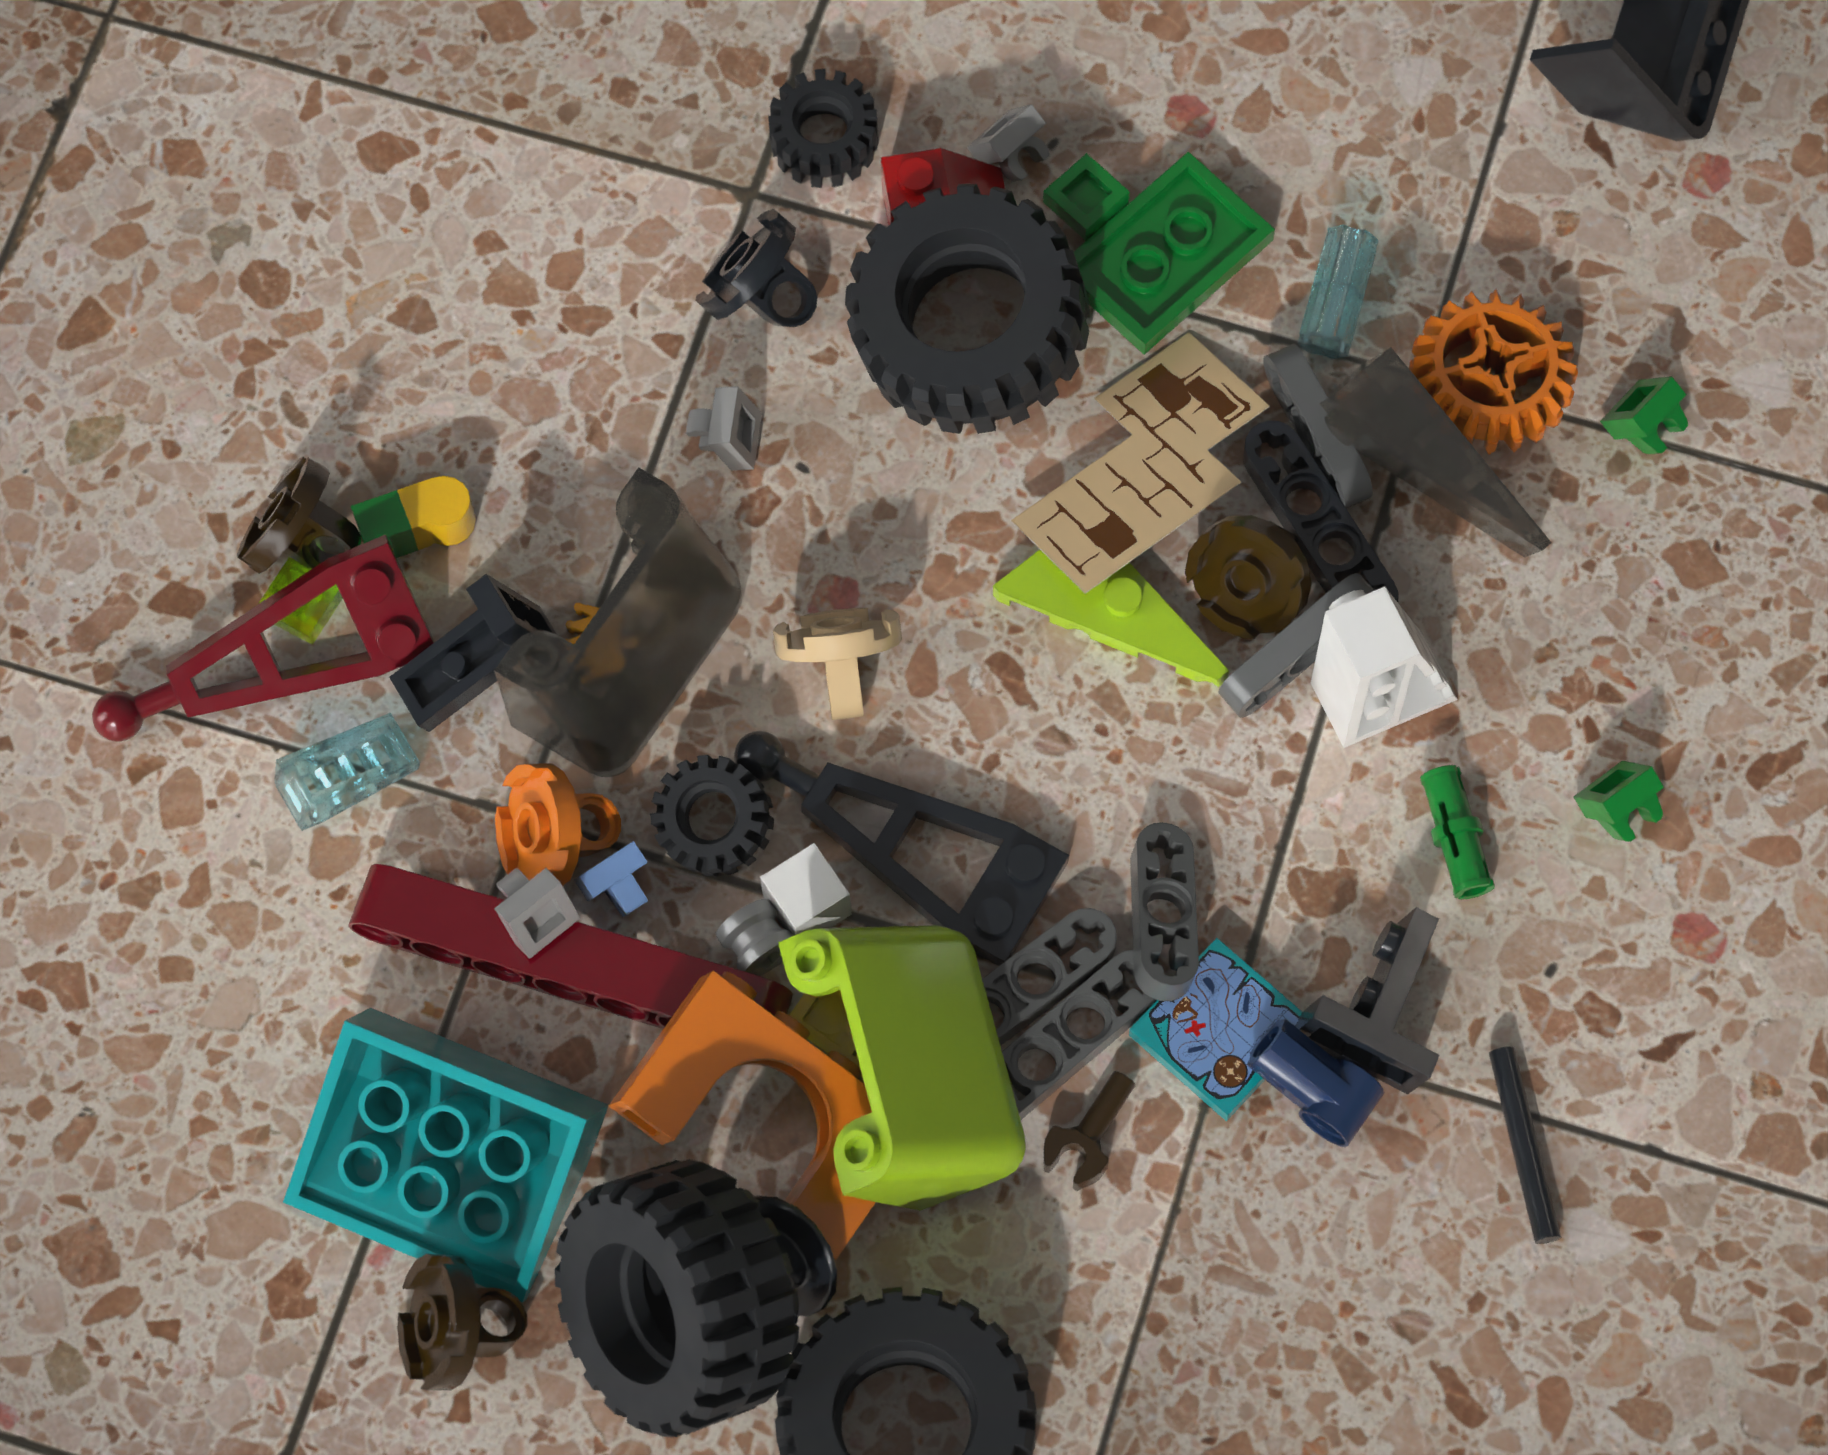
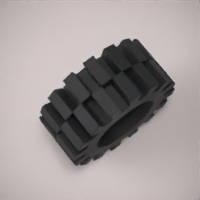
M815 69L814 81L808 82L805 72L796 75V88L793 89L785 82L779 88L780 99L773 97L770 104L771 115H768L773 157L777 156L778 166L784 173L791 168L792 179L800 184L806 174L810 175L811 187L822 188L823 177H831L832 188L843 185L842 173L845 172L853 181L861 175L860 164L868 168L873 161V150L877 151V109H874L872 95L870 92L863 95V84L856 78L848 86L846 83V73L838 70L835 71L833 80H826L825 69ZM818 114L838 116L843 119L847 126L842 138L824 144L806 140L801 134L800 128L806 119Z
M709 755L697 756L698 761L694 763L684 760L677 764L680 771L674 776L667 772L662 778L661 782L665 784L662 793L655 791L652 803L657 805L656 813H650L651 825L656 827L658 834L654 835L658 844L666 849L667 855L674 861L693 872H701L705 876L717 877V873L720 872L727 875L737 873V867L743 863L749 867L757 860L753 854L760 847L765 850L770 840L765 835L767 829L773 830L774 818L769 815V808H773L770 796L763 789L765 786L745 767L735 763L730 758L719 756V759H713ZM709 792H721L728 795L736 809V818L731 830L723 837L715 840H705L697 837L689 821L690 810L694 802Z

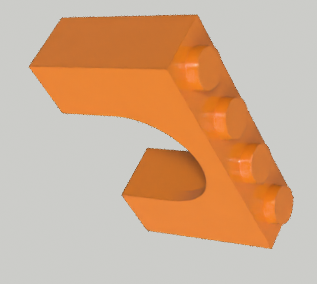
M711 971L699 978L611 1101L609 1107L657 1143L664 1145L677 1138L713 1085L731 1068L743 1065H760L775 1069L790 1077L804 1091L812 1105L817 1123V1141L808 1167L784 1201L798 1207L818 1226L831 1247L834 1260H837L876 1203L842 1195L834 1163L833 1149L836 1138L843 1127L854 1119L872 1112L865 1084L859 1080L862 1075L861 1069L842 1054L831 1050L826 1055L808 1042L806 1039L810 1032L795 1018L781 1011H777L775 1015H772L753 1001L757 995L756 991L738 976L727 971L720 976L715 971Z

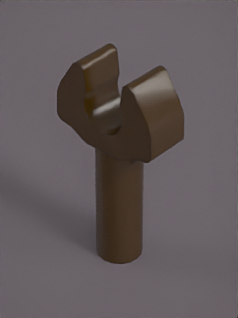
M1113 1071L1078 1126L1069 1129L1053 1126L1045 1138L1043 1152L1044 1171L1046 1173L1052 1171L1064 1152L1076 1150L1083 1155L1085 1161L1078 1168L1074 1176L1073 1189L1078 1191L1100 1180L1108 1168L1109 1161L1108 1157L1101 1151L1100 1140L1136 1086L1129 1077L1121 1072Z

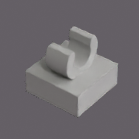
M1032 104L1009 110L967 147L976 160L988 164L999 162L1002 174L1013 182L1023 180L1027 176L1025 170L1018 163V153L1021 149L1026 150L1035 162L1044 161L1050 156L1046 144L1040 138L1032 136L1046 124Z
M738 386L715 388L712 410L693 409L689 411L686 434L689 437L700 436L699 448L704 451H714L731 471L754 470L762 413Z
M515 868L496 883L498 889L507 899L494 909L514 943L529 959L580 919L561 882L547 868L530 881L519 869Z

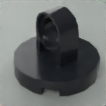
M771 209L757 217L758 222L764 227L753 237H750L742 230L718 256L702 281L711 291L709 294H706L704 291L697 294L696 302L717 320L728 317L744 304H747L765 321L774 326L797 327L805 324L816 310L817 294L814 285L784 258L795 238L796 227L775 209ZM788 281L794 284L800 291L801 305L796 313L785 318L775 311L772 304V295L777 286Z

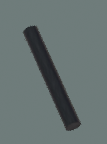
M1498 1048L1489 1052V1057L1535 1244L1554 1242L1561 1238L1515 1048Z

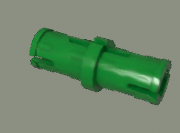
M1445 765L1425 772L1421 775L1420 781L1421 785L1424 786L1435 828L1431 830L1433 844L1438 848H1442L1453 886L1454 898L1459 900L1471 899L1492 891L1495 884L1493 879H1491L1479 839L1484 832L1481 819L1472 815L1461 778V769L1459 766L1456 767V765Z

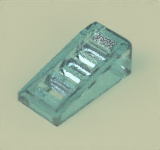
M388 713L276 759L274 782L297 825L303 831L336 816L419 769L420 761L391 713ZM379 740L391 761L381 764L370 744ZM356 753L366 771L358 774L348 756ZM331 765H333L341 782L334 785L325 771ZM309 778L317 792L311 794L304 780Z

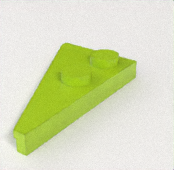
M1038 550L993 585V596L1005 605L1010 606L1013 601L1048 615L1050 623L1068 630H1082L1089 635L1090 639L1138 658L1140 653L1176 667L1175 673L1196 682L1206 681L1220 687L1229 676V670L1130 562L1090 591L1084 593L1041 550Z

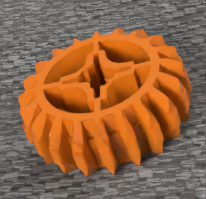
M1497 289L1489 294L1487 303H1481L1471 291L1464 298L1463 309L1448 300L1447 304L1442 307L1441 318L1431 315L1424 324V335L1416 337L1412 347L1414 358L1410 360L1408 376L1416 382L1412 385L1411 395L1413 401L1425 402L1421 413L1424 422L1442 419L1438 431L1441 439L1457 431L1462 434L1461 446L1463 450L1469 448L1473 444L1474 439L1483 440L1484 448L1488 455L1496 451L1499 440H1504L1513 453L1521 448L1523 435L1537 444L1544 436L1545 426L1555 428L1561 422L1563 416L1562 409H1566V407L1571 405L1574 396V390H1572L1573 387L1571 385L1576 382L1578 369L1576 368L1577 365L1570 361H1572L1575 350L1573 342L1560 341L1564 332L1562 321L1544 325L1547 313L1544 305L1528 312L1523 309L1524 299L1522 294L1515 297L1511 305L1501 303V296ZM1471 341L1472 349L1470 355L1460 358L1457 365L1445 368L1443 360L1459 345ZM1484 363L1488 369L1487 371L1483 370ZM1491 369L1495 370V375L1490 374ZM1499 372L1503 374L1502 380H1500L1499 375H1497ZM1540 376L1541 387L1531 397L1515 404L1513 397L1516 388L1526 385L1528 378Z

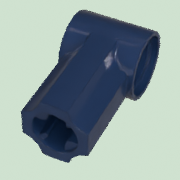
M1287 1019L1278 1020L1261 1036L1251 1050V1056L1247 1063V1066L1301 1109L1298 1112L1299 1117L1312 1131L1340 1147H1347L1384 1094L1383 1087L1369 1073L1349 1061L1333 1058Z

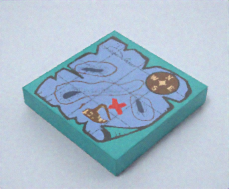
M1216 938L1200 954L1199 967L1188 992L1177 1000H1157L1129 1029V1036L1227 1122L1265 1081V1079L1247 1066L1251 1056L1250 1052L1255 1044L1278 1020L1287 1019L1296 1027L1302 1011L1222 941Z

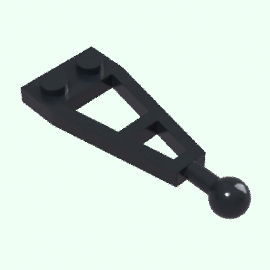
M754 731L748 733L736 745L734 752L735 763L741 764L761 782L773 778L805 796L801 804V812L929 922L933 925L961 932L970 940L976 954L998 966L1013 956L1068 864L1069 855L1015 824L828 762L821 774L818 775L786 757L782 743L769 732ZM837 791L894 810L875 843L829 805ZM916 819L1000 846L959 914L892 858Z

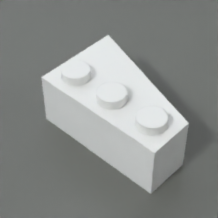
M1386 587L1365 594L1363 590L1349 592L1336 599L1329 606V610L1325 611L1311 685L1343 748L1458 700L1425 636Z

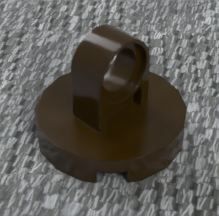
M304 457L300 458L269 494L268 497L272 499V502L264 512L261 520L256 516L252 520L240 543L237 558L260 574L266 571L285 553L311 570L326 559L335 556V554L322 551L314 541L315 538L322 536L332 537L338 540L346 551L361 545V535L357 527L347 518L319 500L327 485L330 474L329 470L309 457L307 459Z
M1253 515L1228 516L1211 524L1189 550L1185 567L1187 583L1193 579L1194 588L1201 598L1196 605L1202 615L1220 630L1243 639H1255L1260 633L1275 632L1276 635L1285 629L1307 605L1312 584L1307 559L1297 545L1299 537L1272 521H1266Z
M425 1254L414 1261L405 1277L403 1289H414L410 1313H398L399 1352L405 1373L410 1380H423L424 1383L421 1386L423 1390H453L460 1386L472 1369L475 1357L503 1355L521 1338L527 1328V1313L520 1300L504 1289L477 1287L472 1271L462 1257L452 1254ZM490 1309L499 1313L507 1325V1335L497 1336L488 1332L481 1324L480 1310Z

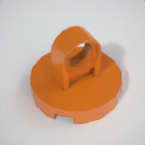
M553 763L517 765L505 777L502 786L512 787L509 795L508 806H497L495 826L496 843L502 866L507 874L517 868L530 881L547 868L564 886L571 879L579 857L596 854L609 848L617 841L621 832V818L618 809L612 801L600 794H575V790L565 772ZM580 809L589 810L599 820L601 827L600 836L597 841H590L582 836Z

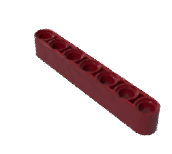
M384 864L371 865L348 925L359 936L385 946L664 1029L699 978L711 971H715L720 976L727 971L744 980L757 993L753 1001L772 1015H775L777 1011L787 1014L793 997L790 989L765 977L577 921L529 959L514 943L494 909L504 899Z

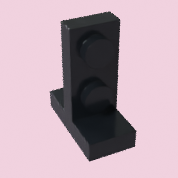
M487 574L466 589L478 610L389 677L418 727L430 732L528 657L551 669L569 655L539 605Z
M1416 907L1397 924L1389 921L1379 935L1373 949V956L1380 959L1372 978L1366 976L1353 996L1350 1007L1348 1008L1322 995L1301 1013L1296 1028L1328 1054L1357 1065L1376 1079L1406 1094L1411 1093L1430 1079L1440 1055L1393 1030L1439 918Z

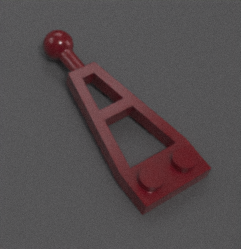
M383 535L326 559L167 664L166 674L169 679L168 682L135 696L123 691H113L103 695L93 708L92 720L97 732L105 739L116 742L126 741L139 732L144 719L179 704L182 705L189 718L373 678L406 665L435 643L388 538L386 535ZM336 584L367 652L281 671L263 631ZM243 644L245 645L259 676L198 689L193 678L194 676Z

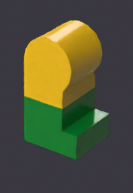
M449 476L433 477L350 506L363 543L386 535L396 558L427 548L435 543L445 546L459 544L470 536L476 523L469 491L461 481Z

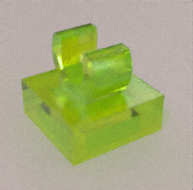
M288 557L258 604L310 571L311 568ZM335 584L274 625L313 645L343 599L337 585Z

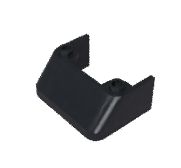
M1624 0L1612 39L1535 49L1532 51L1530 61L1582 115L1673 141L1701 139L1711 129L1749 0Z

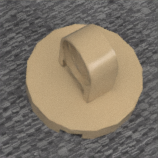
M868 608L837 609L800 616L801 629L791 632L789 624L782 622L773 629L776 656L781 660L793 662H824L832 720L862 717L864 713L857 658L883 652L900 644L902 640L900 616L894 610L884 609L881 612L882 620H869Z

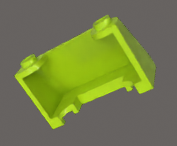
M938 925L816 928L806 930L778 942L787 977L791 985L799 992L819 997L841 991L872 1112L854 1119L845 1125L837 1136L833 1149L834 1163L842 1195L922 1211L1001 1180L1016 1171L1023 1161L1026 1150L1025 1134L976 954L970 940L961 932Z

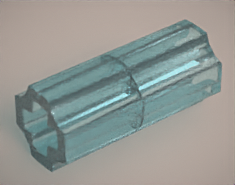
M1344 224L1328 228L1299 332L1298 345L1310 354H1318L1330 359L1347 357L1349 354L1379 241L1367 230L1351 228Z

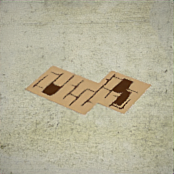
M1190 332L1094 398L1132 436L1011 520L1084 593L1090 591L1241 483L1208 450L1270 406Z

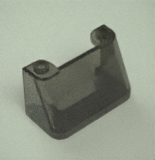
M639 467L621 491L616 502L618 523L622 531L633 539L631 542L632 551L637 556L575 644H572L559 635L548 631L530 632L521 636L510 647L494 670L511 727L585 771L599 777H614L624 773L636 761L735 618L742 604L741 584L736 572L677 493L668 484Z

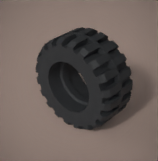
M958 184L957 194L944 196L941 187L924 192L925 202L911 208L909 203L905 201L893 209L891 213L894 221L887 228L881 223L876 224L866 237L871 248L868 254L862 251L856 253L850 268L856 283H850L846 286L845 306L851 316L847 320L851 338L872 381L877 383L882 396L894 408L903 406L909 419L926 426L930 424L932 418H936L941 431L957 434L962 432L963 424L973 423L978 434L996 431L995 421L1009 416L1013 425L1030 418L1027 407L1037 400L1042 406L1046 407L1059 395L1055 382L1059 377L1065 381L1072 379L1079 367L1075 350L1081 351L1086 349L1089 328L1085 318L1090 315L1089 300L1074 252L1070 250L1066 235L1056 221H1047L1043 209L1029 199L1022 200L1017 206L1012 191L995 186L991 188L989 195H981L977 184ZM976 268L993 269L1008 274L1021 283L1025 296L1016 319L1001 336L982 347L967 351L941 350L923 343L914 333L913 322L922 299L933 286L954 273Z
M691 1159L670 1161L595 1186L584 1194L570 1212L564 1223L566 1228L559 1236L556 1253L561 1256V1262L555 1268V1287L560 1288L562 1301L558 1304L561 1322L567 1323L571 1335V1340H568V1344L574 1358H580L586 1369L584 1377L593 1390L603 1393L605 1396L604 1404L615 1415L627 1417V1423L637 1429L662 1437L687 1435L766 1403L776 1394L779 1386L785 1380L794 1360L790 1353L796 1348L799 1339L800 1326L794 1324V1315L799 1310L797 1290H792L788 1275L793 1272L788 1254L781 1253L775 1239L779 1236V1233L771 1218H764L757 1209L760 1203L749 1190L741 1187L736 1188L737 1179L725 1171Z
M902 1286L882 1288L883 1298L866 1302L863 1294L845 1301V1311L835 1318L826 1313L811 1326L813 1336L806 1344L798 1342L796 1348L791 1353L794 1357L793 1363L785 1380L779 1386L776 1395L778 1409L777 1418L775 1419V1430L780 1455H850L842 1436V1417L851 1392L863 1380L880 1370L900 1365L921 1366L937 1371L953 1381L967 1402L971 1418V1430L967 1446L962 1455H1032L1033 1449H1035L1037 1412L1034 1391H1031L1028 1381L1029 1371L1021 1354H1014L1009 1346V1336L995 1321L988 1325L979 1318V1308L963 1299L958 1302L957 1306L943 1301V1292L922 1288L921 1296H903Z

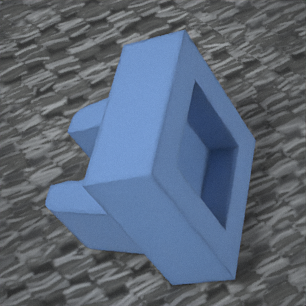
M634 841L574 879L587 901L605 892L622 917L648 902V899L632 875L634 871L648 863Z

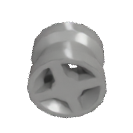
M769 899L756 900L739 909L728 917L716 931V938L724 948L732 949L738 957L737 969L758 976L769 972L783 962L778 942L794 936L790 930L780 928L775 920L777 915L776 909Z

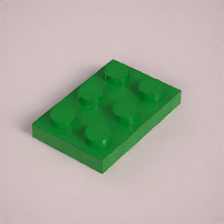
M1188 151L1074 251V255L1083 278L1089 305L1145 355L1274 240L1275 228Z

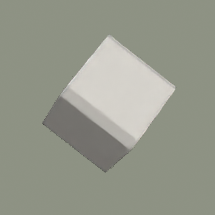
M815 843L760 877L763 898L771 901L777 912V920L783 929L790 930L793 935L816 928H831L852 915L849 892Z

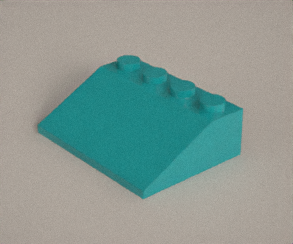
M369 1008L344 1021L283 1203L417 1259L425 1254H452L462 1257L471 1269L476 1284L483 1287L507 1290L523 1303L527 1300L587 1168L609 1105L386 1013Z

